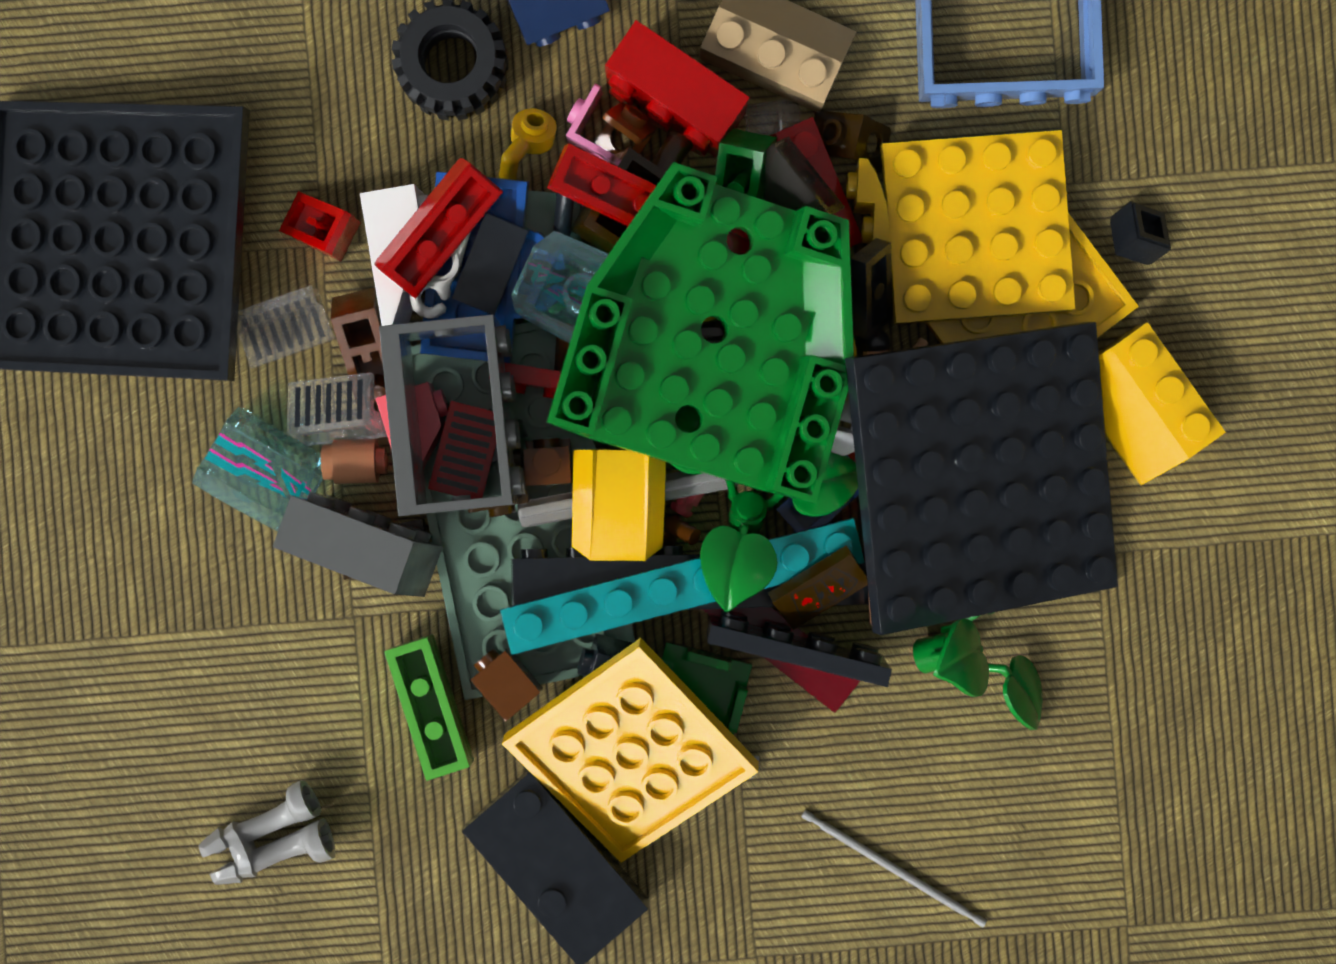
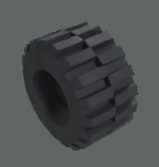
M433 0L426 2L424 5L427 10L419 14L414 9L408 14L411 20L410 23L405 25L401 22L397 29L400 38L399 41L393 40L392 51L395 55V59H392L393 70L397 74V80L413 104H417L428 115L435 113L439 119L448 121L449 116H456L458 121L468 119L467 113L472 111L479 115L485 111L483 105L488 101L493 104L498 99L497 91L499 87L504 89L507 81L505 71L508 70V58L500 31L495 22L492 23L485 11L481 8L478 11L474 10L472 3L462 0L461 5H456L454 0H443V5L436 6ZM448 38H460L471 43L476 50L477 59L474 68L465 78L453 83H442L428 75L425 68L426 58L429 51L438 42Z

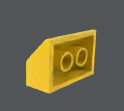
M1148 322L1133 327L1099 352L1105 436L1140 485L1190 459L1226 433Z

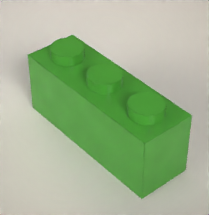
M434 634L393 646L384 651L426 781L470 767L474 757Z

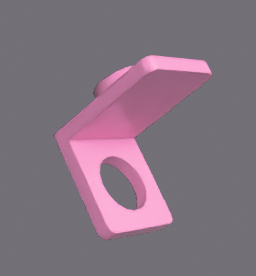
M595 83L587 99L578 98L567 118V122L572 125L566 134L568 143L610 163L615 156L614 154L580 136L603 94L602 86Z

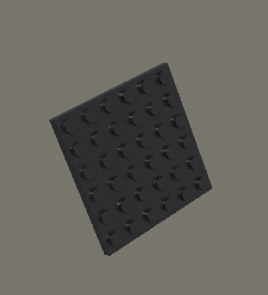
M0 101V370L235 381L249 109L243 106Z
M1096 322L1067 324L845 358L873 633L885 635L1118 587Z

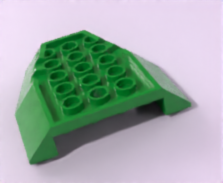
M673 162L586 285L547 423L588 439L757 490L816 503L848 393L845 358L854 357L849 220L808 206L795 211L717 185V176ZM733 229L742 230L749 238V248L743 255L733 253L727 245V236ZM708 317L718 319L724 327L723 338L715 344L706 341L701 333L702 323ZM682 406L692 407L696 410L699 417L696 429L690 433L680 430L675 421L676 413Z

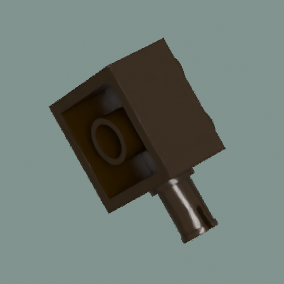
M670 131L667 133L665 141L652 162L629 147L615 154L610 163L657 185L673 162L682 164L694 145L685 136L675 131ZM584 206L573 223L571 231L608 255L628 226Z

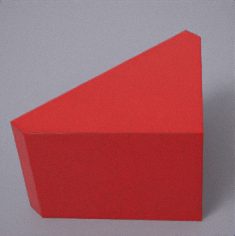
M298 191L279 231L342 262L361 222L345 210Z

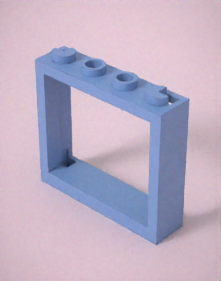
M915 0L919 102H931L932 108H952L957 106V101L975 100V106L993 107L1001 105L1002 99H1019L1020 105L1032 106L1045 104L1047 102L1046 98L1064 97V103L1082 104L1090 102L1091 96H1096L1104 88L1101 0H1078L1081 79L934 84L932 0Z

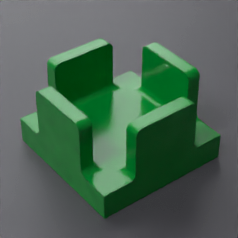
M666 641L662 660L733 735L737 734L748 692L747 684L752 663Z

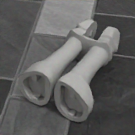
M300 780L290 785L286 791V801L277 807L240 823L233 821L225 829L218 827L199 844L202 857L220 853L229 847L234 862H228L209 873L215 885L242 883L243 878L256 877L259 871L297 855L308 854L313 861L318 863L335 858L336 853L332 832L324 818L314 821L258 848L255 846L254 840L320 815V803L305 780Z

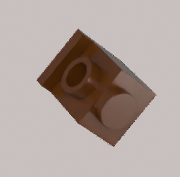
M570 438L525 441L526 449H523L526 486L572 483Z

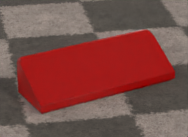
M459 158L376 259L374 265L416 299L503 191L470 162Z

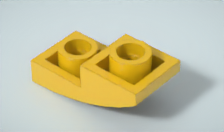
M859 158L855 172H848L846 199H854L853 213L871 214L870 217H863L861 243L869 244L875 238L890 242L889 214L882 186L870 161L865 158Z

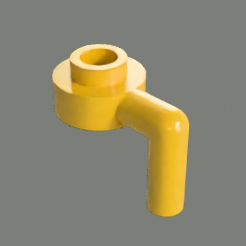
M530 108L522 110L514 116L511 128L512 143L502 154L498 178L516 180L519 162L527 153L542 154L552 148L557 125L549 113L540 109Z

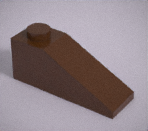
M374 287L333 297L330 315L350 381H352L356 400L357 380L363 379L362 419L368 437L386 433L375 399L386 395L379 332V326H382L376 288Z

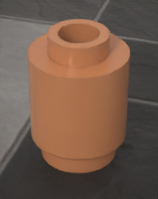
M377 438L334 439L332 444L322 445L321 472L323 480H333L335 484L378 483L380 474H387V448L379 447Z

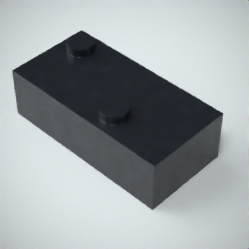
M528 770L472 817L462 829V833L575 964H586L648 910L649 898L599 840Z

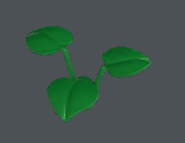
M682 406L676 413L675 421L680 430L690 433L696 429L699 417L696 410L692 407ZM830 453L817 502L811 503L792 498L795 509L803 515L818 517L833 513L845 505L858 489L856 462L846 455ZM671 464L677 470L683 473L703 474L698 471H694L675 464ZM725 480L729 492L728 498L732 501L728 515L729 526L715 527L707 534L700 550V564L705 583L713 598L724 611L729 612L743 601L761 592L769 585L775 575L778 562L773 545L767 538L756 533L760 531L767 511L772 510L774 505L784 496L774 494L769 499L764 500L760 494L753 491L739 493L734 482Z
M979 616L959 619L950 625L942 626L941 634L919 638L914 642V661L922 673L934 672L933 676L951 683L970 697L982 696L985 693L989 681V672L1002 674L1006 678L1003 684V696L1010 712L1029 730L1039 729L1043 693L1040 677L1035 666L1027 657L1022 655L1012 657L1010 667L1004 664L988 663L985 655L982 653L984 648L981 645L978 629L972 622Z

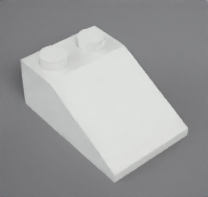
M415 184L360 193L382 326L409 323L413 311L409 293L382 273L374 265V262L428 197V194L425 195Z

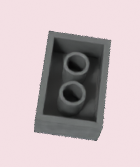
M312 491L309 492L308 498L291 495L274 540L273 548L395 595L425 597L443 546L429 541L431 533L410 525L403 526L391 522L392 518L374 511H364L351 507L352 503L331 495L324 496Z

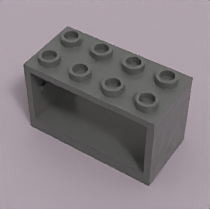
M494 315L379 326L398 516L519 504L518 495L526 494L524 469L523 467L515 466L513 449L521 448L519 422L515 421V419H510L509 403L516 402L514 375H511L510 372H505L504 357L512 356L509 329H506L505 325H501ZM485 333L502 496L471 499L470 495L452 496V501L427 504L410 341Z

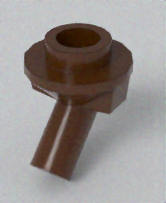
M664 511L663 546H675L677 538L690 545L698 542L701 535L699 529L681 520L678 514L669 516Z

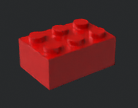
M637 20L632 24L605 64L606 81L611 86L609 93L613 97L629 105L635 102L647 110L646 116L651 123L668 132L670 127L690 140L694 145L691 150L702 157L708 152L716 158L720 142L733 128H737L746 115L749 96Z

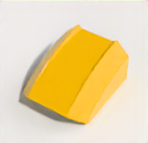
M573 450L572 547L590 561H646L663 547L666 462L628 450Z

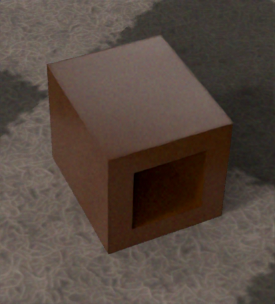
M509 647L501 654L493 648L473 665L479 672L471 679V682L505 722L535 698L543 689L516 655H511Z

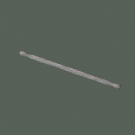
M804 810L801 816L803 819L818 825L821 830L959 914L969 917L977 925L985 926L987 920L980 915L973 914L962 904L829 823L819 820L811 812Z

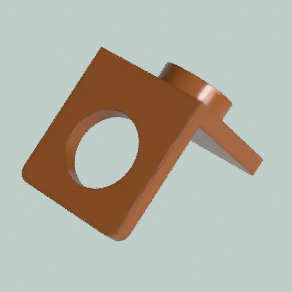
M620 102L604 114L603 119L607 124L596 139L595 144L614 155L623 151L618 149L612 140V134L616 128L635 142L633 150L641 154L658 127L648 121V117L640 109Z

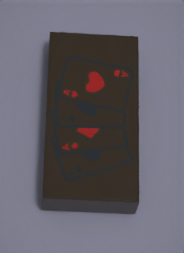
M847 545L768 594L773 604L794 630L867 586V574Z

